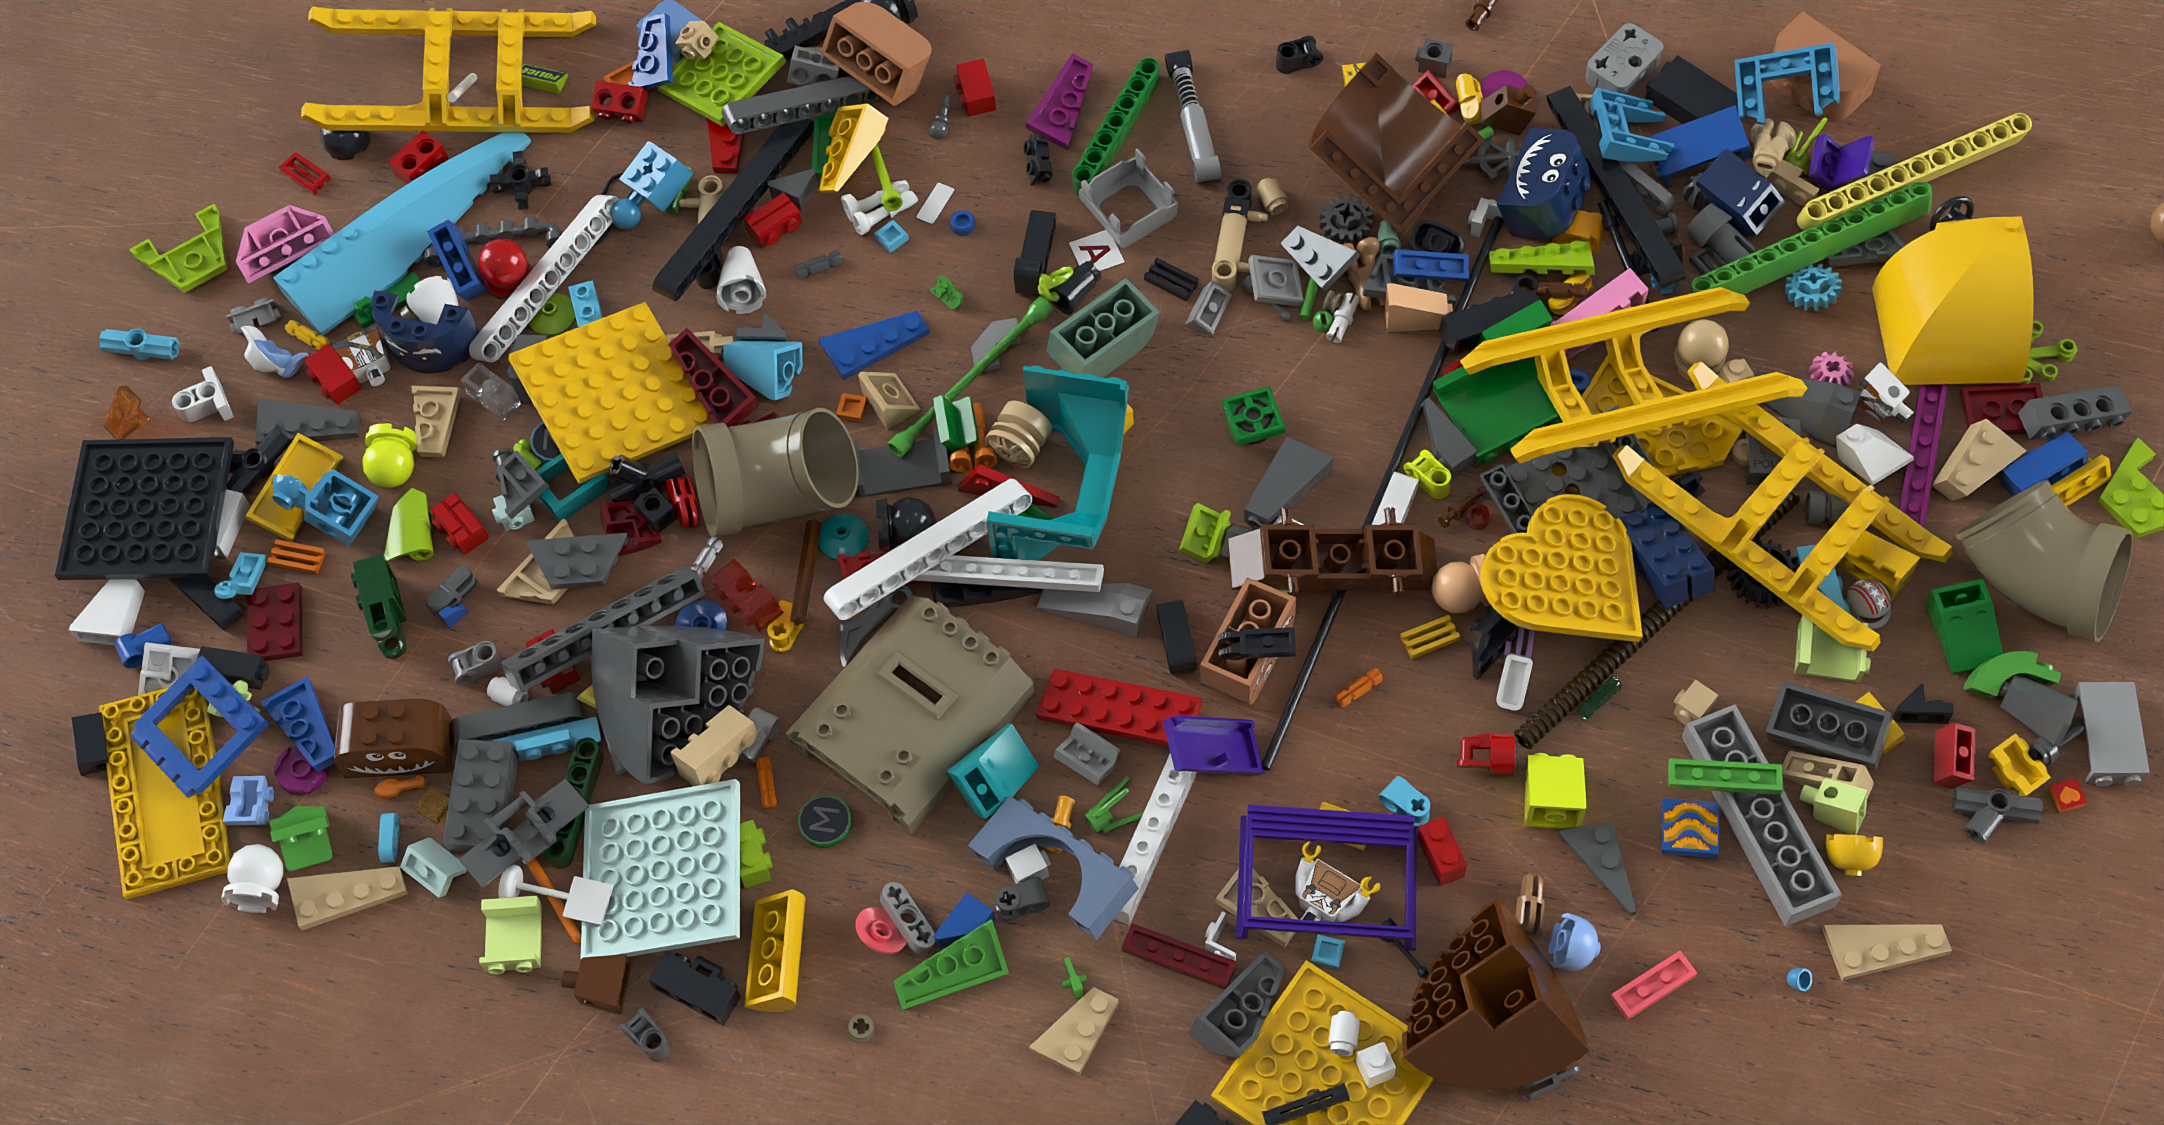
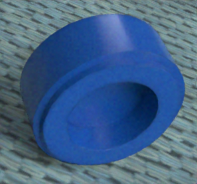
M968 211L954 213L950 218L951 230L959 236L970 234L975 228L974 216Z

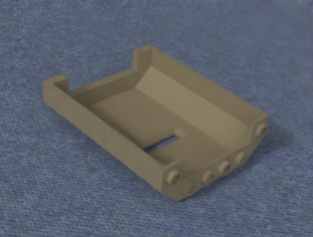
M910 596L785 733L790 746L808 759L812 755L816 756L888 811L890 821L910 836L955 786L946 770L1010 723L1035 695L1033 680L1020 669L1005 648L1002 646L996 647L990 643L989 638L980 631L976 633L969 628V624L959 616L955 618L942 603H934L929 598ZM898 665L902 666L939 693L942 698L936 704L932 703L892 672Z

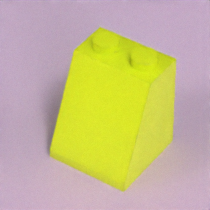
M1545 753L1528 755L1525 765V827L1558 829L1581 827L1586 812L1583 758H1576V756L1569 754L1560 757L1548 756Z

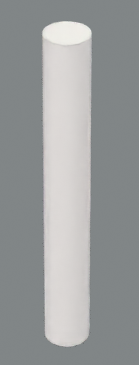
M470 73L447 95L448 101L455 102L477 81V75Z

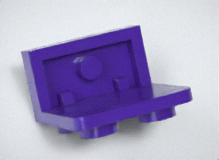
M1825 133L1817 136L1808 176L1826 191L1864 178L1868 173L1875 139L1869 135L1840 146Z

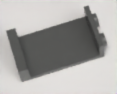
M938 428L933 429L935 439L914 442L911 449L902 458L896 456L888 446L859 450L857 440L853 441L858 460L859 478L857 488L859 489L860 497L952 484L947 448L940 443Z

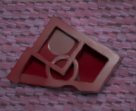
M628 501L601 504L600 519L604 534L627 533L628 543L623 545L618 556L642 551L661 543V535L659 533L654 534L646 526L647 521L635 513L634 508Z

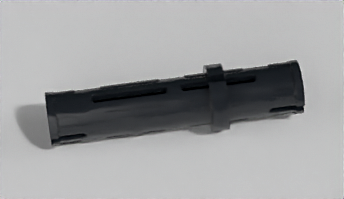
M1341 1083V1085L1319 1091V1089L1314 1090L1312 1095L1266 1111L1264 1110L1262 1115L1266 1125H1279L1317 1111L1323 1113L1328 1107L1350 1101V1097L1345 1084Z

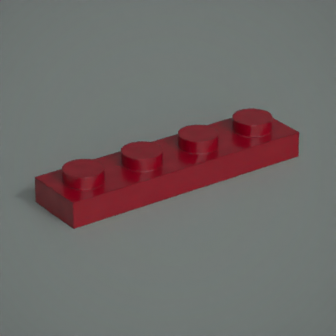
M1133 923L1122 945V952L1222 989H1226L1229 986L1237 965V961Z

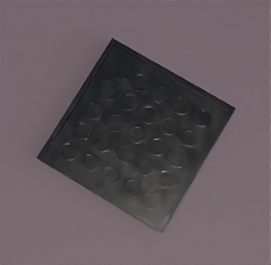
M232 437L82 440L54 576L58 580L210 578L234 448Z

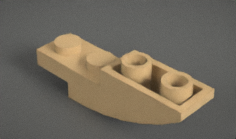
M1740 151L1734 153L1737 157L1744 161ZM1753 158L1744 161L1772 183L1778 193L1791 198L1798 205L1805 207L1809 201L1818 196L1819 188L1801 178L1803 169L1789 162L1781 160L1776 170L1766 172L1755 168Z

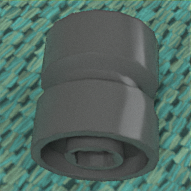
M1808 490L1805 500L1806 524L1822 525L1824 521H1827L1829 525H1834L1849 507V503L1829 493V495H1826L1824 491Z

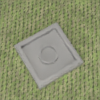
M1251 255L1248 261L1255 301L1301 307L1304 300L1297 261Z

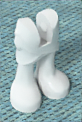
M906 180L891 183L893 189L900 193L903 201L901 208L896 211H887L884 208L881 200L884 193L883 189L859 201L851 194L841 197L846 215L850 222L853 221L857 233L863 235L869 232L873 225L888 215L893 218L898 212L917 203L918 198L913 191H908L909 184ZM878 205H881V206H882V207H880V208H878V209H876V210H874V211H872V212H869V213L865 214L866 212H868V211H870L871 209L877 207Z

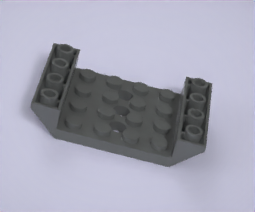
M1616 405V406H1614L1613 408H1611V409H1609V410H1607V411H1605V412L1617 410V409H1619V408H1618L1617 405ZM1634 433L1616 437L1615 442L1598 443V446L1575 447L1549 453L1521 464L1517 462L1507 468L1501 464L1479 476L1513 534L1527 533L1529 521L1537 508L1546 503L1548 499L1565 494V489L1569 487H1575L1578 489L1579 495L1589 497L1605 505V510L1615 519L1636 511L1642 514L1644 508L1655 505L1654 502L1626 482L1612 456L1620 446L1628 445L1640 457L1655 467ZM1557 465L1562 466L1566 474L1559 477L1554 475L1551 469Z

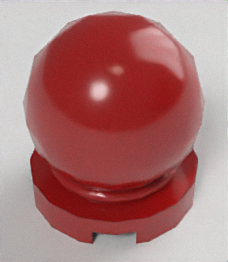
M495 239L487 243L479 252V272L483 276L488 292L497 299L510 297L532 271L527 261L526 253L518 243L510 239Z

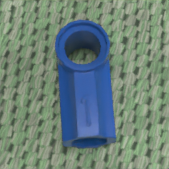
M162 623L137 635L132 633L122 635L115 641V648L125 668H136L142 665L146 642L164 645L172 644L170 635Z

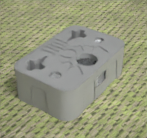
M1627 23L1623 25L1589 59L1585 74L1586 83L1593 88L1597 87L1629 95L1660 64L1664 47L1663 43L1635 24Z

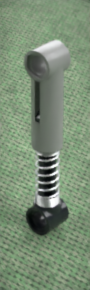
M1188 49L1166 53V69L1168 76L1172 77L1175 82L1181 106L1180 117L1192 158L1196 183L1221 179L1220 163L1218 156L1215 155L1204 110L1199 105L1196 91H1194L1195 86H1193L1194 82L1192 81L1191 74L1193 73V65L1190 51Z

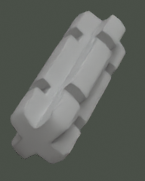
M716 537L709 538L706 543L707 547L702 549L694 562L695 567H691V569L697 571L700 580L704 577L703 573L708 571L716 558L715 553H719L723 547L722 541Z

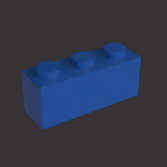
M446 220L427 231L456 293L464 300L469 301L486 292L488 288L459 228L450 220Z
M2068 431L2060 436H2054L2045 445L2038 449L2030 450L2024 457L2016 462H2011L2003 468L2001 472V485L2012 497L2044 480H2048L2053 485L2087 464L2088 451Z

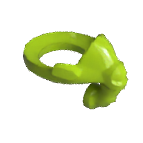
M1072 267L1061 268L1050 275L1041 273L1038 285L1039 294L1050 302H1057L1060 299L1059 295L1055 291L1050 293L1049 289L1069 279L1073 274Z

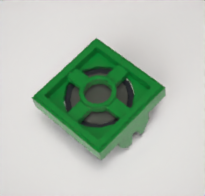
M1270 386L1221 399L1226 427L1229 429L1230 438H1234L1236 446L1260 444L1269 437L1286 433V427Z

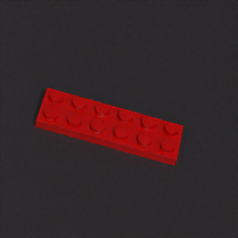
M1054 668L1035 715L1039 720L1074 726L1076 723H1079L1089 730L1169 746L1163 723L1164 720L1176 715L1198 716L1203 702L1201 697Z

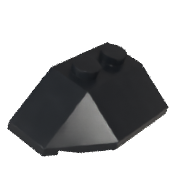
M1492 605L1487 611L1488 614L1482 620L1477 619L1470 628L1473 677L1476 680L1505 652L1506 641L1511 642L1512 645L1518 638L1519 627L1501 616Z

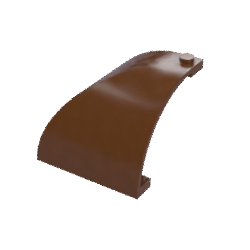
M1374 53L1324 113L1309 139L1308 147L1401 233L1485 139L1467 122L1461 126L1403 79L1378 53Z

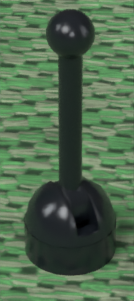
M1392 918L1387 919L1381 924L1385 926H1397V924L1392 920ZM1379 938L1383 942H1394L1418 970L1419 977L1426 978L1428 976V969L1422 967L1408 950H1404V945L1399 939Z

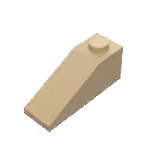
M1788 751L1782 764V777L1803 786L1806 784L1819 789L1824 779H1830L1868 790V798L1874 785L1866 766L1794 751Z

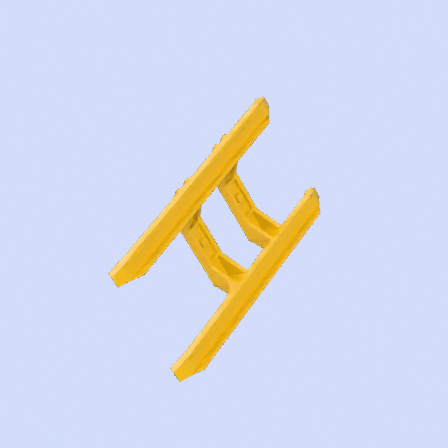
M312 7L309 11L308 22L332 34L425 35L423 99L420 103L408 106L305 103L301 110V118L325 130L572 133L595 121V112L590 106L547 108L523 107L522 104L523 37H575L596 26V15L592 11L545 13L524 12V9H519L518 12H508L507 9H502L501 12L453 11L452 8H447L446 11H436V8H430L428 11L351 10ZM451 36H498L496 81L498 107L450 106L447 95L449 94Z
M1722 287L1483 341L1471 353L1460 360L1464 369L1471 375L1491 366L1534 357L1537 378L1563 423L1533 429L1526 437L1513 446L1510 450L1519 464L1545 454L1570 448L1598 446V443L1615 442L1616 437L1650 429H1669L1674 425H1686L1692 419L1784 397H1802L1808 389L1801 379L1774 372L1664 398L1643 364L1640 352L1641 335L1652 329L1723 312L1745 311L1750 302L1745 295ZM1605 340L1609 356L1608 361L1635 405L1592 415L1572 382L1564 349Z
M1703 362L1694 363L1687 371L1697 391L1727 384L1726 381L1716 375ZM1757 404L1721 413L1783 459L1741 506L1738 512L1730 518L1723 517L1710 510L1645 461L1628 445L1620 446L1612 456L1627 483L1844 646L1874 652L1881 643L1880 635L1859 622L1817 589L1870 524L1905 550L1920 558L1946 563L1952 555L1951 545L1923 528L1888 502L1890 499L1887 496L1881 497L1873 491L1874 487L1872 485L1867 486L1824 455L1825 451L1823 449H1816L1809 443L1810 440L1807 437L1801 438ZM1807 476L1831 495L1838 496L1849 503V507L1794 573L1754 543L1752 539L1801 479Z

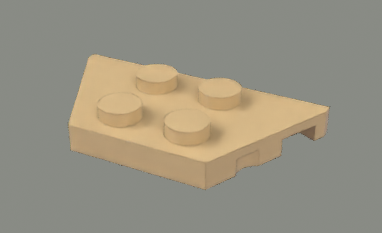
M563 518L545 539L574 536L567 521ZM531 553L497 589V592L501 597L553 605L567 589L552 590Z

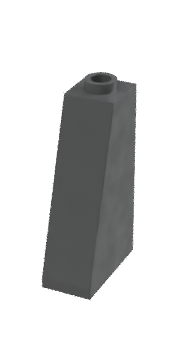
M1286 436L1245 507L1244 521L1254 529H1260L1262 524L1273 525L1278 516L1281 515L1280 508H1294L1330 474L1333 466V456Z

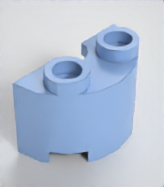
M233 776L230 788L231 802L230 806H226L223 819L225 825H267L269 822L268 805L274 799L273 787L268 786L265 776Z

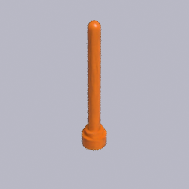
M536 857L527 863L540 887L555 890ZM545 895L574 943H581V932L574 920L562 916L565 909L562 900Z

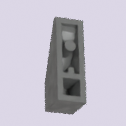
M1429 397L1425 399L1423 414L1433 456L1450 471L1452 480L1476 463L1477 450Z

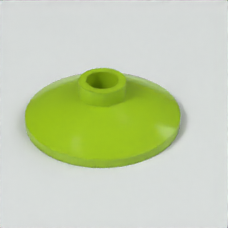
M553 293L528 323L530 328L540 335L556 336L564 333L573 325L576 319L572 300L566 295Z

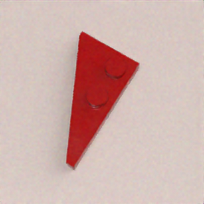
M978 464L960 482L958 491L982 496L1003 482L1015 478ZM1017 480L1032 496L1031 504L1053 508L1058 506L1060 496Z

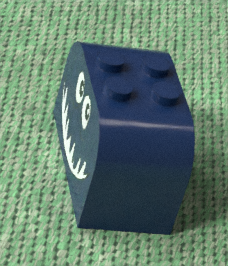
M1530 128L1497 202L1499 211L1511 236L1551 238L1565 232L1574 222L1578 210L1582 207L1586 191L1590 189L1592 172L1577 137L1571 131Z

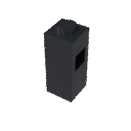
M205 646L200 648L197 660L201 656L207 658L233 685L237 681L242 680L248 684V688L261 690L264 681L269 677V666L261 655Z

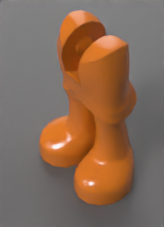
M980 402L973 403L979 442L974 444L975 467L980 464L987 468H992L997 464V454L992 448H987L985 444L987 430L983 408ZM969 446L951 453L949 467L952 470L961 473L972 471L973 466Z

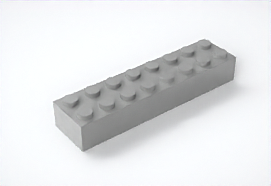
M1736 704L1685 725L1682 739L1694 760L1769 764ZM1784 790L1781 795L1711 791L1785 927L1836 907L1842 894Z

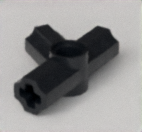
M273 428L256 448H250L247 451L233 450L229 474L233 475L228 479L226 488L230 491L243 493L245 496L259 479L267 478L272 474L274 462L292 441L277 428Z
M676 453L653 464L638 463L621 454L620 456L616 455L612 459L608 470L611 476L619 480L606 485V488L613 502L627 501L644 492H648L653 487L659 490L660 485L665 483L666 480L674 479L686 472Z

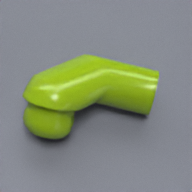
M521 439L519 443H515L513 447L514 452L517 450L535 471L538 470L542 461L529 452L531 443L526 439Z

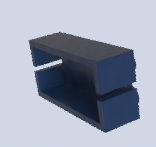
M1656 504L1644 508L1642 514L1636 511L1619 517L1626 527V533L1631 540L1634 565L1665 609L1687 601L1688 577H1690V596L1692 599L1714 591V567L1678 520Z

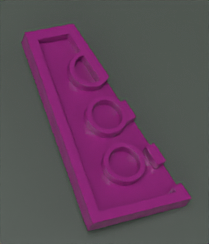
M1072 53L1027 121L1026 128L1068 150L1093 64Z

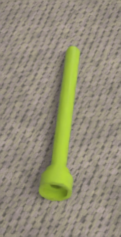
M876 144L870 151L884 191L881 200L887 211H896L901 208L903 201L900 193L892 187L878 144Z

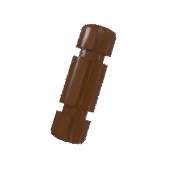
M1551 282L1539 283L1538 293L1541 297H1551L1552 295V297L1572 298L1574 296V298L1583 299L1586 296L1587 288L1585 284L1574 283V286H1572V283L1553 282L1551 285Z

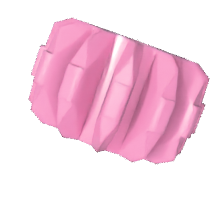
M1826 351L1821 357L1816 356L1808 371L1811 376L1810 380L1835 383L1847 388L1854 377L1852 362H1846V355L1838 357L1836 351L1831 356Z

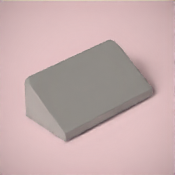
M1211 281L1203 287L1185 325L1212 335L1232 294Z

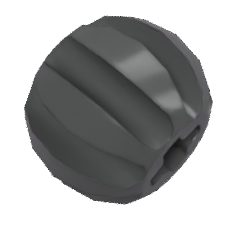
M1703 173L1690 176L1684 183L1682 190L1683 199L1688 202V206L1698 208L1699 210H1703L1711 203L1696 184V181Z

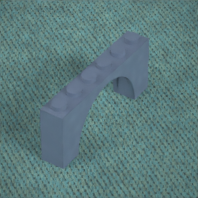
M1009 796L969 843V848L977 859L995 871L1006 862V857L1033 844H1036L1037 848L1053 847L1072 854L1079 860L1081 865L1082 885L1078 899L1068 915L1076 927L1097 940L1139 889L1133 880L1134 874L1124 866L1120 868L1115 866L1114 861L1105 853L1097 854L1094 852L1093 847L1084 839L1079 841L1074 839L1073 834L1066 827L1060 825L1058 828L1053 825L1052 819L1045 813L1040 812L1039 815L1035 813L1033 807L1025 800L1020 799L1017 801Z

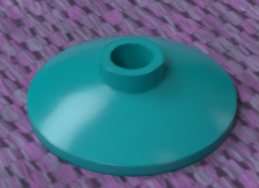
M851 514L834 515L821 525L818 546L824 555L833 560H837L836 555L846 554V556L859 555L858 553L864 551L869 541L867 526L857 516ZM846 531L844 535H838L839 532Z

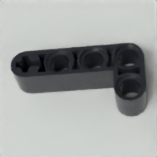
M1030 211L1021 257L1016 258L1014 265L1015 293L1041 296L1038 291L1039 277L1041 273L1046 274L1056 227V213Z

